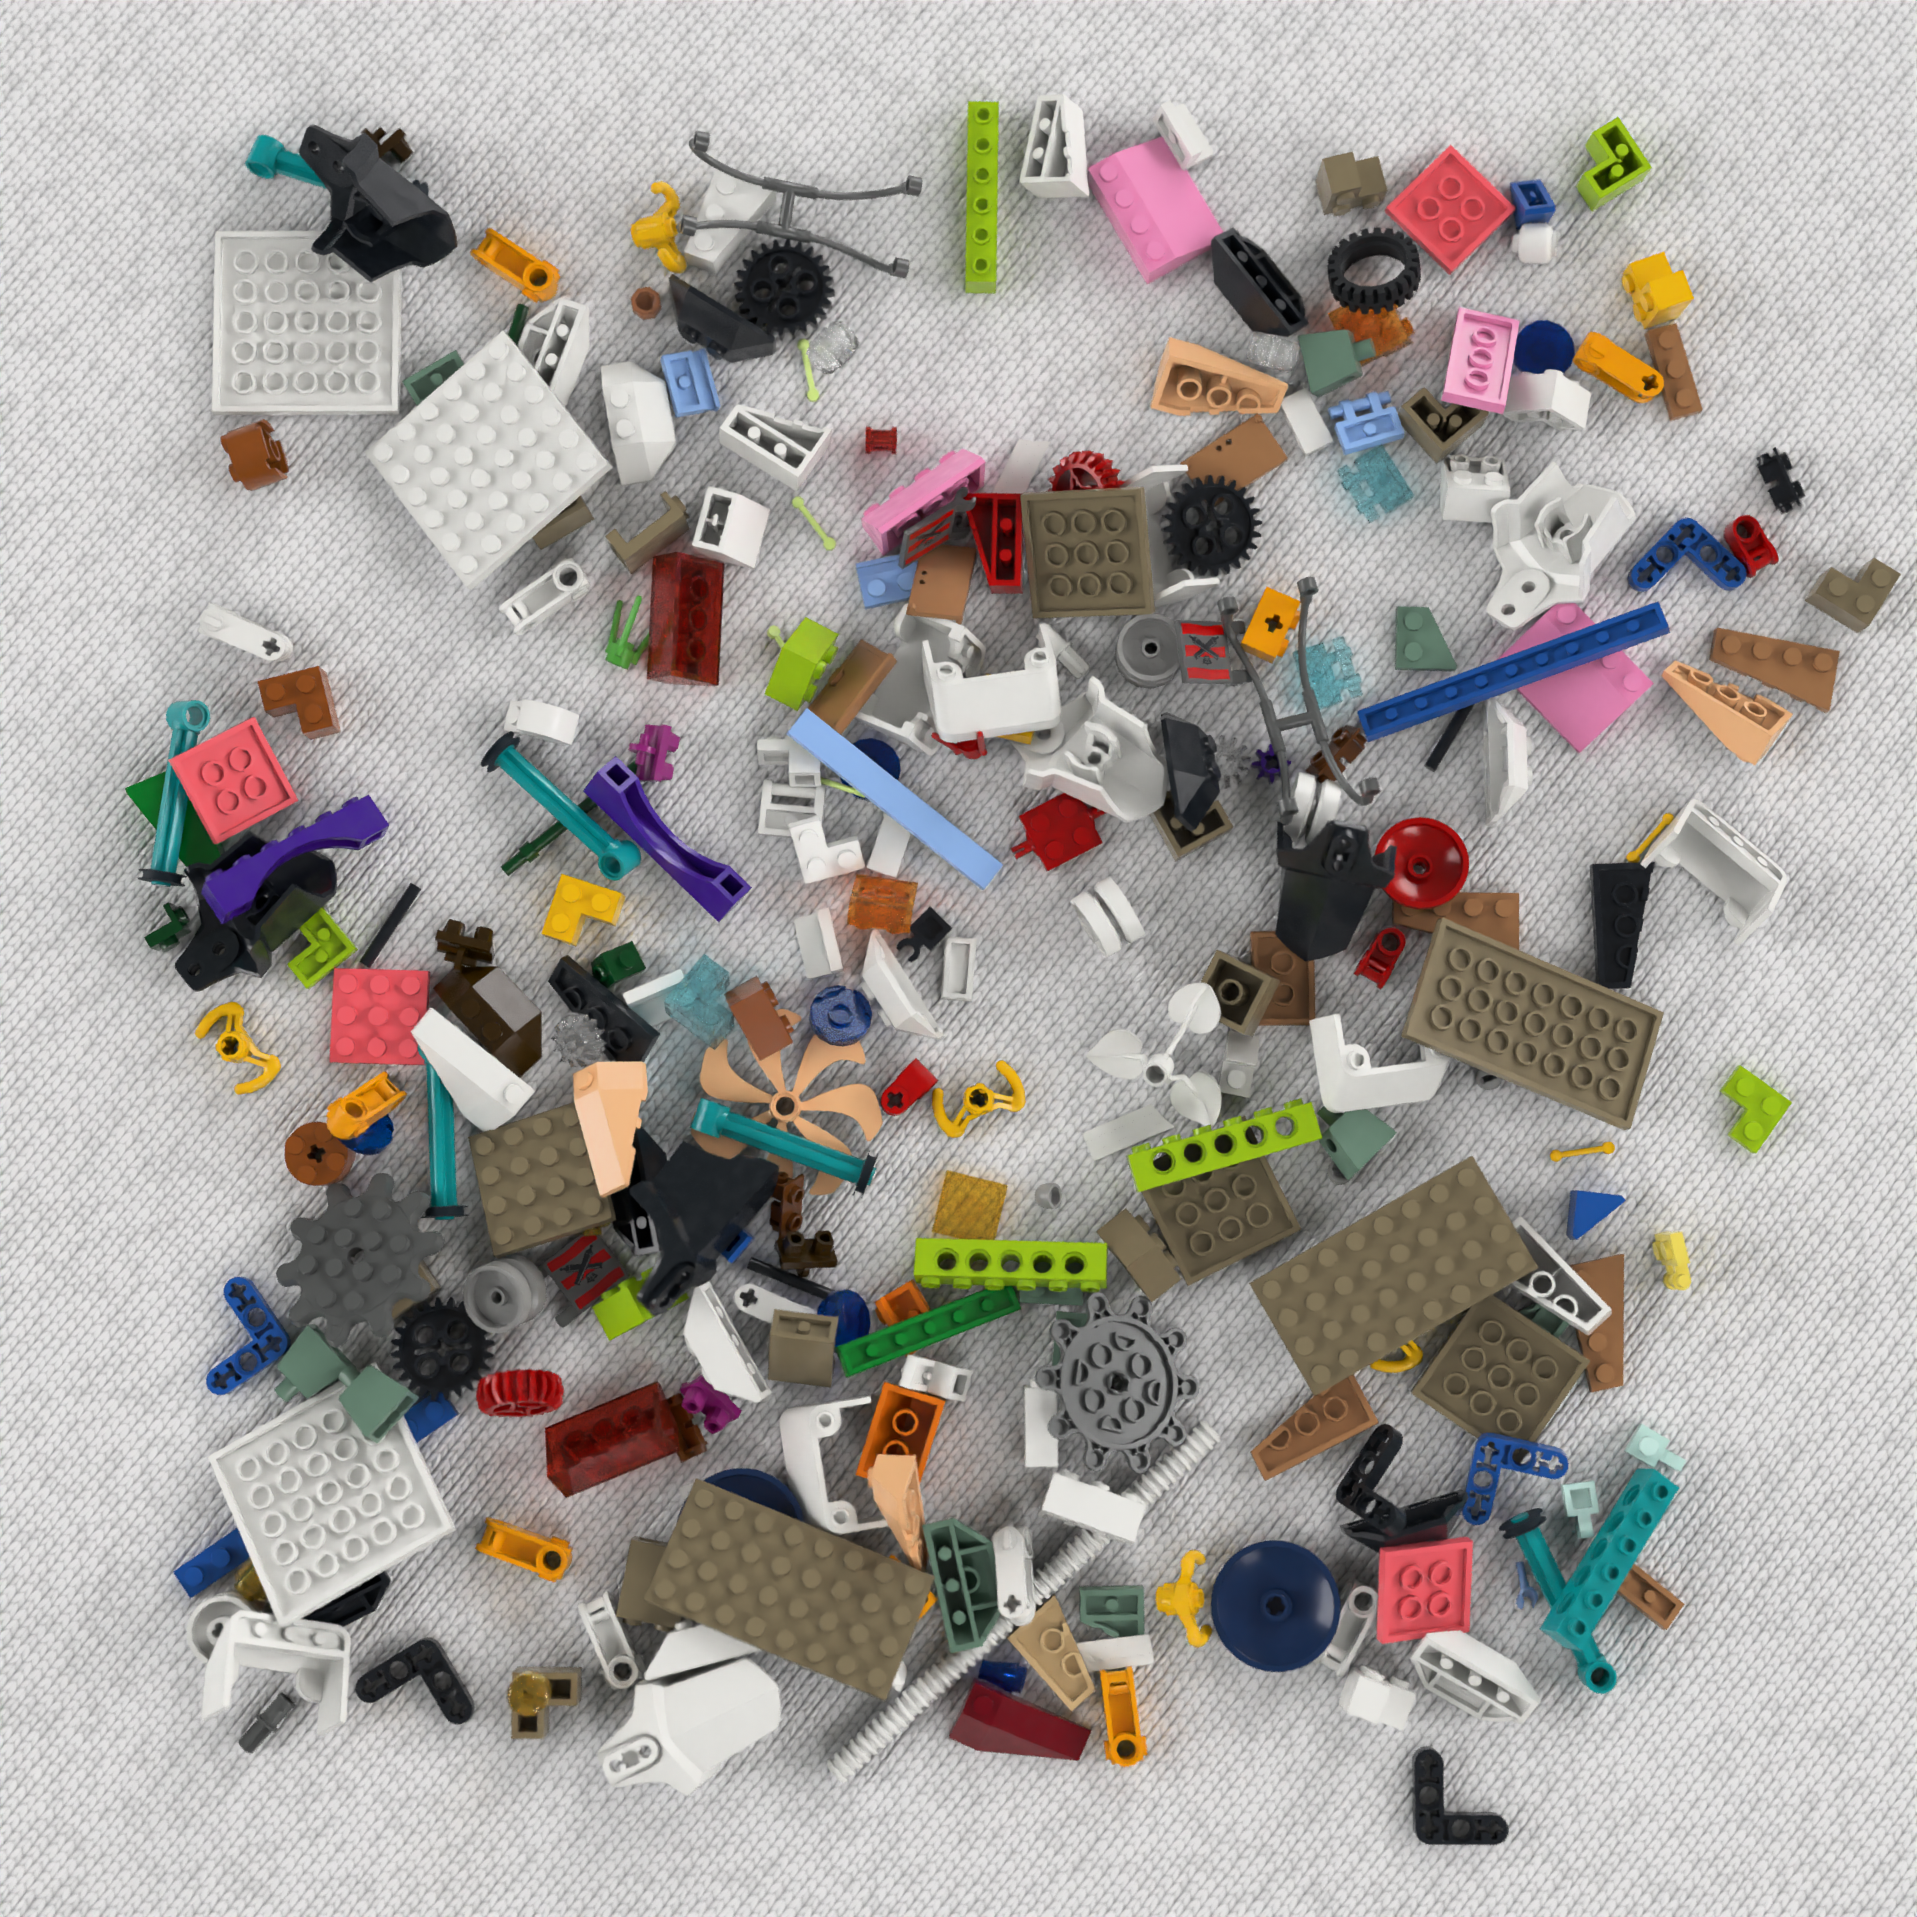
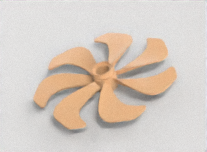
M776 1010L779 1017L785 1014L792 1026L802 1020L801 1016L789 1010ZM822 1029L811 1038L803 1055L792 1092L786 1091L780 1050L760 1061L748 1041L756 1061L778 1091L774 1096L747 1083L731 1069L727 1059V1039L720 1040L706 1049L700 1073V1084L703 1090L708 1095L721 1100L770 1104V1110L751 1118L752 1120L767 1125L775 1118L778 1120L776 1128L788 1132L787 1123L793 1122L805 1139L851 1156V1151L840 1140L820 1127L799 1117L801 1111H830L850 1116L858 1121L867 1141H871L876 1136L883 1124L876 1094L870 1087L864 1084L846 1085L801 1102L800 1094L827 1066L840 1060H849L860 1064H865L866 1062L860 1042L835 1029ZM783 1098H790L795 1104L794 1111L787 1116L781 1115L777 1110L778 1102ZM691 1128V1135L704 1151L717 1156L731 1159L748 1146L722 1135L720 1138ZM769 1153L766 1160L778 1165L779 1172H786L788 1177L793 1179V1161ZM819 1171L817 1179L810 1189V1194H831L841 1185L843 1179Z

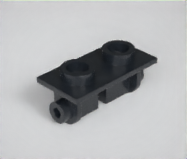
M1775 447L1773 448L1775 455L1770 457L1769 453L1757 457L1759 463L1756 466L1766 485L1777 480L1779 485L1768 491L1775 509L1780 510L1781 514H1785L1793 510L1791 504L1797 502L1798 506L1803 507L1801 498L1806 496L1799 480L1793 482L1788 471L1793 469L1787 453L1783 452L1780 454L1779 450Z

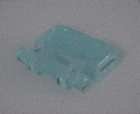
M1383 445L1377 446L1354 461L1359 472L1353 474L1348 465H1344L1337 470L1343 480L1341 485L1345 491L1349 490L1357 503L1356 509L1360 515H1365L1369 523L1374 522L1380 517L1374 508L1380 504L1385 513L1388 514L1414 497V494ZM1366 481L1374 494L1373 496L1367 497L1360 486L1362 482Z
M1344 636L1332 639L1335 651L1327 654L1323 642L1306 647L1309 683L1311 689L1314 690L1319 709L1340 704L1343 701L1340 690L1348 688L1351 699L1363 695L1359 685L1362 681L1359 673H1355L1351 660L1353 654L1351 648L1347 647ZM1297 650L1293 652V658L1300 676ZM1339 662L1344 678L1338 680L1335 679L1331 664Z

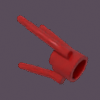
M982 731L977 732L976 740L962 741L956 744L943 741L935 732L931 735L933 739L951 749L955 755L963 754L968 759H977L988 753Z

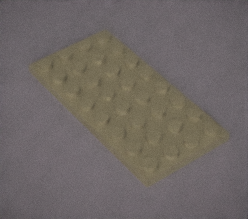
M1442 917L1436 922L1401 1037L1622 1130H1628L1632 1126L1664 1012Z
M1470 1156L1249 1284L1310 1390L1316 1396L1539 1267L1474 1157Z
M696 1478L644 1597V1601L886 1702L935 1576Z

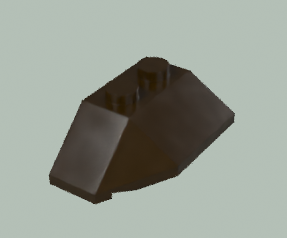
M465 966L461 974L454 972L453 969L433 987L446 1006L493 1056L519 1078L542 1058V1012L500 967L476 966L474 968Z

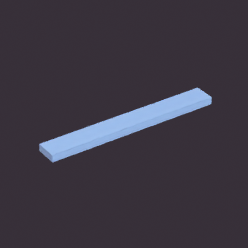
M808 708L803 711L786 733L980 889L984 890L1003 866L1002 863Z

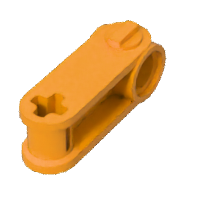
M491 228L485 230L486 236L477 249H472L470 252L475 260L520 289L524 296L536 304L538 301L541 303L548 301L556 295L558 290L557 282L560 279L558 268L545 260L542 262ZM537 278H547L544 285H533Z
M1589 332L1572 359L1573 363L1580 370L1596 377L1639 404L1651 401L1654 396L1662 391L1664 386V379L1657 370L1597 332ZM1645 383L1648 384L1647 391L1644 389Z
M384 1071L344 1098L340 1097L327 1107L329 1110L326 1115L328 1117L326 1122L327 1128L331 1134L339 1139L349 1140L353 1137L357 1138L367 1131L370 1125L394 1110L406 1098L407 1093L404 1090L400 1091L388 1079L389 1074Z
M486 1517L485 1524L487 1526L482 1540L475 1547L476 1550L539 1573L538 1577L554 1583L557 1579L562 1580L565 1570L572 1563L573 1548L569 1546V1541L555 1536L548 1538L490 1517ZM549 1551H555L561 1556L559 1567H552L548 1564L547 1554Z
M1127 1666L1126 1670L1106 1672L1105 1669L1100 1670L1108 1740L1104 1741L1106 1760H1111V1765L1119 1764L1124 1767H1130L1138 1761H1144L1143 1756L1148 1755L1146 1738L1141 1736L1132 1666ZM1124 1740H1129L1134 1744L1133 1752L1127 1756H1122L1117 1752L1118 1744Z

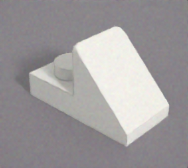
M1228 1031L1218 1083L1222 1094L1249 1098L1254 1067L1257 1066L1259 1036L1253 1035L1251 1037L1239 1032Z

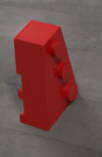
M968 493L966 497H963L964 500H971L973 497L977 499L975 507L970 511H966L992 594H1023L1024 527L1020 495L1023 493Z

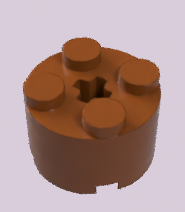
M265 419L231 430L220 437L221 444L225 452L229 454L232 462L228 466L232 479L236 483L241 481L245 489L250 491L285 480L288 477L284 474L289 472L284 449L280 440L274 441L270 433L274 432V429Z
M310 1122L297 1128L286 1140L285 1163L290 1173L301 1183L313 1186H330L347 1177L355 1161L356 1149L352 1139L342 1140L331 1134L326 1123ZM317 1148L325 1149L326 1151L322 1155V1160L315 1158V1154L318 1153Z

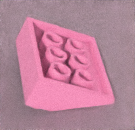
M1163 137L1114 153L1092 165L1087 170L1090 189L1147 284L1212 249L1211 240L1223 233L1187 170H1182Z
M961 449L957 453L954 450L950 451L939 460L940 465L932 470L926 468L914 477V483L906 488L900 486L888 496L890 499L881 506L876 503L869 507L863 513L865 517L861 519L862 527L882 555H886L902 543L903 534L906 529L952 502L960 488L966 487L968 493H975L984 487L985 461L983 458L965 449Z
M1576 603L1556 604L1498 659L1589 627L1595 623ZM1619 651L1517 688L1516 690L1580 753L1654 683L1623 651Z

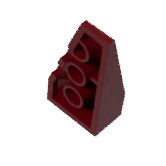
M974 1677L948 1738L977 1751L1079 1761L1092 1730Z

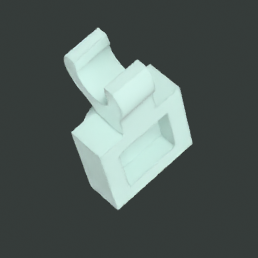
M1640 1423L1624 1450L1652 1468H1655L1658 1461H1661L1680 1472L1686 1463L1685 1459L1666 1449L1670 1441L1669 1439Z
M1595 1481L1561 1484L1565 1517L1575 1516L1577 1538L1594 1537L1590 1514L1600 1513Z

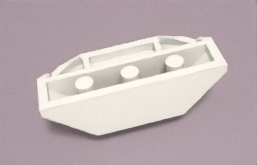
M559 297L553 302V305L542 310L526 323L517 347L561 403L566 406L590 347L589 307Z
M632 361L601 366L602 389L621 486L651 482L676 444L666 382Z
M1494 697L1482 702L1485 826L1495 824L1525 794L1528 786L1532 785L1533 779L1532 768L1527 767V755L1531 754L1532 749L1531 737L1526 736V727Z
M876 928L871 932L862 971V978L865 982L860 985L870 1001L876 998L882 1008L877 1013L886 1027L893 1025L896 1031L936 1040L942 1039L944 1037L942 1030Z
M710 1281L695 1288L683 1333L686 1337L685 1342L688 1350L698 1358L702 1366L701 1372L708 1383L713 1385L715 1390L756 1403L763 1400L772 1392L765 1383L722 1303L714 1292Z
M691 1620L675 1623L676 1629L671 1630L666 1636L644 1674L645 1680L655 1679L761 1650L701 1624H695Z
M1460 1630L1427 1633L1411 1654L1410 1659L1415 1665L1424 1688L1479 1720L1496 1722L1514 1721V1723L1524 1724L1540 1704L1539 1696L1514 1661Z

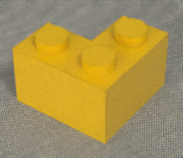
M1665 252L1629 263L1622 273L1624 290L1626 293L1631 294L1634 302V316L1638 322L1641 321L1644 330L1679 318L1694 299L1684 271L1680 270L1672 273Z
M561 874L541 934L576 947L586 917L616 927L626 897L620 892Z

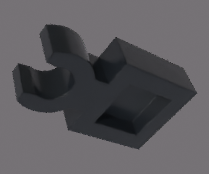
M929 907L908 928L914 936L911 939L901 940L896 949L901 951L904 946H912L914 953L908 958V961L912 963L918 959L920 948L923 945L931 951L952 930V927Z

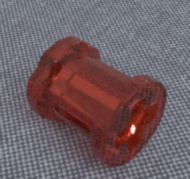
M892 426L891 430L866 427V454H871L872 451H891L892 455H897V426Z

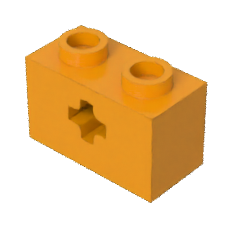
M1266 587L1240 643L1244 651L1269 663H1273L1276 656L1282 658L1289 644V640L1285 639L1286 633L1289 628L1295 630L1300 620V612L1297 611L1300 601ZM1271 620L1277 622L1273 633L1268 631Z

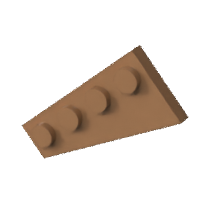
M1716 628L1714 630L1709 657L1710 661L1745 677H1752L1771 689L1776 688L1787 693L1795 700L1811 704L1819 711L1824 713L1830 711L1840 651L1728 629Z
M1459 892L1446 904L1424 910L1408 908L1392 900V924L1433 934L1437 920L1443 917L1519 950V893Z
M1624 1254L1569 1265L1612 1309V1315L1589 1336L1575 1328L1580 1353L1590 1360L1585 1369L1589 1391L1596 1392L1623 1386Z
M1352 1374L1312 1397L1257 1445L1250 1454L1264 1481H1267L1377 1425L1379 1422L1355 1376Z

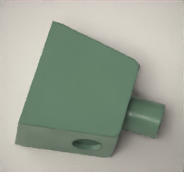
M1347 329L1298 336L1310 390L1317 397H1321L1363 376L1360 361L1376 356L1372 338L1355 342L1353 333Z
M1323 1106L1317 1112L1329 1126L1322 1134L1323 1139H1319V1142L1347 1180L1353 1177L1397 1133L1367 1109L1332 1113Z
M310 1324L304 1328L277 1365V1368L286 1378L274 1390L285 1402H289L299 1391L309 1399L337 1382L340 1373L347 1366L353 1365L355 1368L356 1366L338 1347H332L327 1343L324 1333L316 1324Z
M349 1365L339 1375V1380L347 1387L339 1396V1401L363 1435L377 1444L420 1398L371 1365H368L361 1373L353 1365Z

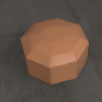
M650 287L637 289L631 297L634 314L643 320L655 318L662 309L659 293Z

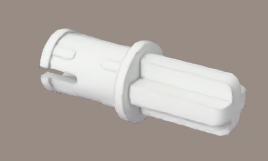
M1047 624L1046 627L1056 661L1059 660L1075 678L1080 679L1090 669L1089 664L1072 648L1073 643L1071 641L1066 642L1050 624ZM1039 632L1035 636L1037 640H1039Z

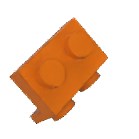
M914 1279L875 1301L877 1306L875 1309L876 1315L883 1325L887 1324L888 1327L931 1310Z

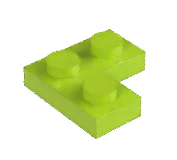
M322 907L299 928L311 945L287 965L306 989H310L358 949L325 908Z
M1741 1065L1735 1068L1720 1089L1722 1094L1745 1109L1727 1135L1752 1154L1757 1153L1792 1102Z

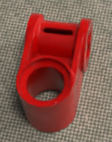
M1750 515L1739 516L1726 526L1724 530L1725 542L1730 547L1735 558L1745 567L1748 578L1754 577L1756 571L1769 564L1775 565L1779 562L1776 549L1767 539L1759 522ZM1737 525H1741L1746 529L1747 538H1742L1737 534ZM1761 556L1760 559L1754 561V558Z
M1386 928L1380 931L1360 959L1353 974L1368 978L1377 984L1376 987L1381 990L1389 979L1395 963L1405 947L1404 934L1396 928ZM1385 934H1391L1396 938L1397 947L1394 951H1388L1383 947L1382 938Z
M916 1058L883 1092L881 1108L888 1115L899 1116L917 1099L922 1098L939 1080ZM891 1094L895 1097L900 1094L902 1096L900 1101L902 1107H888L890 1100L887 1096Z

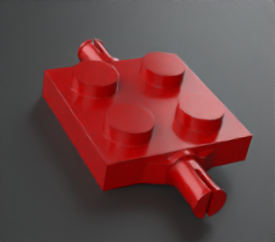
M1062 793L1018 816L1025 829L1026 841L1011 847V852L1014 853L1024 848V850L1013 855L1017 860L1033 851L1040 858L1046 872L1103 843L1095 828L1094 819L1106 814V812L1102 810L1097 811L1098 808L1093 806L1088 808L1081 800Z

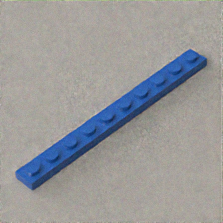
M1659 601L1361 709L1357 713L1367 741L1371 742L1669 634L1670 629Z
M440 1393L436 1402L429 1395L410 1408L404 1414V1418L417 1444L459 1415L452 1402H447L443 1397V1393ZM238 1527L173 1571L190 1598L196 1596L250 1558Z

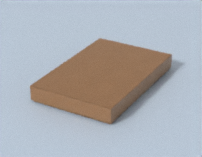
M1251 931V966L1281 980L1258 1026H1310L1309 1020L1315 1019L1314 960L1304 961L1280 941L1275 935V931Z

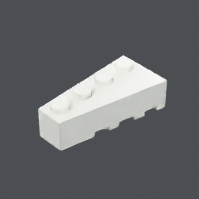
M1519 1216L1513 1222V1225L1539 1268L1511 1283L1509 1286L1589 1336L1612 1315V1309Z

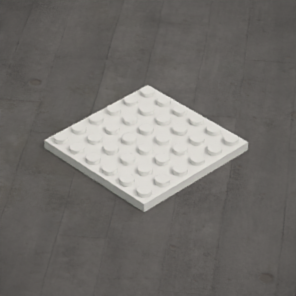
M325 230L215 231L212 413L214 415L400 414L402 268L370 283L335 253L320 255L312 252V244Z
M503 330L364 452L463 584L470 590L474 589L612 468L517 345Z
M375 1361L372 1364H370L374 1368L384 1373L381 1368V1365L378 1362ZM341 1381L208 1456L279 1626L284 1628L456 1530L404 1415L378 1444L363 1435L339 1401V1396L347 1388Z

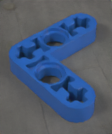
M1683 518L1677 521L1628 573V583L1631 588L1639 592H1645L1651 589L1683 555H1686L1723 590H1735L1744 583L1747 575L1743 564L1692 518ZM1690 528L1689 536L1691 538L1686 537L1677 546L1673 541L1681 534V529ZM1708 546L1714 549L1716 559L1713 562H1706L1701 558L1700 550L1702 547ZM1666 547L1670 549L1672 560L1668 563L1659 561L1656 555L1658 548ZM1722 559H1724L1726 562L1722 565V567L1715 571L1713 567H1715L1717 564L1721 562ZM1652 564L1656 569L1647 577L1648 581L1645 580L1640 583L1637 580L1639 577L1637 571L1642 573ZM1733 569L1737 573L1734 576L1735 580L1732 579L1728 582L1725 579L1727 576L1726 571L1729 572Z
M246 1277L230 1279L224 1286V1297L253 1341L218 1364L208 1373L206 1385L216 1395H224L234 1391L284 1356L291 1346V1339L257 1287ZM234 1285H245L247 1289L244 1290L243 1294L246 1299L250 1301L255 1298L257 1302L248 1305L242 1311L240 1306L246 1303L242 1297L233 1296L232 1293L236 1291ZM255 1308H260L265 1313V1321L261 1326H254L250 1323L249 1314ZM271 1335L274 1338L280 1337L282 1339V1342L279 1344L280 1350L271 1349L267 1351L264 1355L268 1357V1360L265 1361L263 1353L255 1346L259 1344V1348L263 1349L271 1343L269 1338ZM245 1353H252L257 1359V1365L251 1371L244 1370L240 1364L241 1357ZM232 1362L234 1370L242 1378L239 1380L238 1375H233L226 1381L227 1388L225 1386L217 1387L215 1383L219 1379L217 1373L219 1372V1374L224 1375L231 1372L233 1368L229 1364Z
M1496 1433L1481 1434L1475 1442L1465 1486V1492H1467L1469 1499L1462 1510L1464 1519L1472 1525H1481L1489 1520L1501 1468L1549 1479H1558L1563 1477L1568 1470V1459L1565 1452L1554 1446ZM1488 1442H1494V1446L1498 1451H1492L1489 1465L1484 1463L1485 1449L1481 1448V1446H1487ZM1518 1448H1525L1531 1453L1529 1461L1521 1464L1513 1460L1512 1454ZM1536 1452H1541V1459L1551 1461L1553 1456H1557L1559 1463L1562 1465H1556L1555 1469L1551 1470L1548 1463L1539 1461V1467H1534ZM1480 1471H1486L1492 1476V1481L1488 1486H1478L1474 1482L1475 1474ZM1477 1493L1482 1495L1480 1501L1481 1509L1485 1511H1479L1477 1516H1474L1468 1507L1475 1505Z

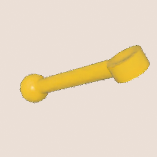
M1671 813L1664 814L1662 822L1637 850L1627 854L1626 859L1629 863L1640 861L1641 853L1674 819Z
M1604 1142L1601 1146L1560 1152L1555 1149L1551 1151L1550 1158L1552 1161L1558 1162L1561 1158L1598 1152L1611 1154L1615 1150V1145L1612 1142Z

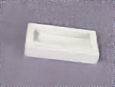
M1306 387L1283 398L1280 410L1304 457L1333 444L1334 441Z
M886 813L881 823L867 869L896 879L911 833Z
M945 937L940 999L972 1002L977 939Z

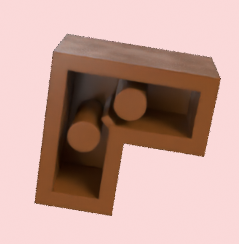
M320 666L258 681L264 711L273 718L297 712L302 733L310 740L341 732L328 676Z
M755 976L724 994L730 1010L760 1061L793 1043L790 1033L794 1029L786 1015L784 1014L779 1017L774 1007L779 1002L767 981L761 984L758 977Z

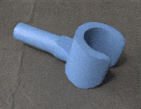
M1524 1561L1516 1562L1520 1581V1592L1516 1598V1605L1522 1610L1524 1607L1523 1597H1528L1532 1602V1608H1534L1538 1599V1593L1529 1586Z

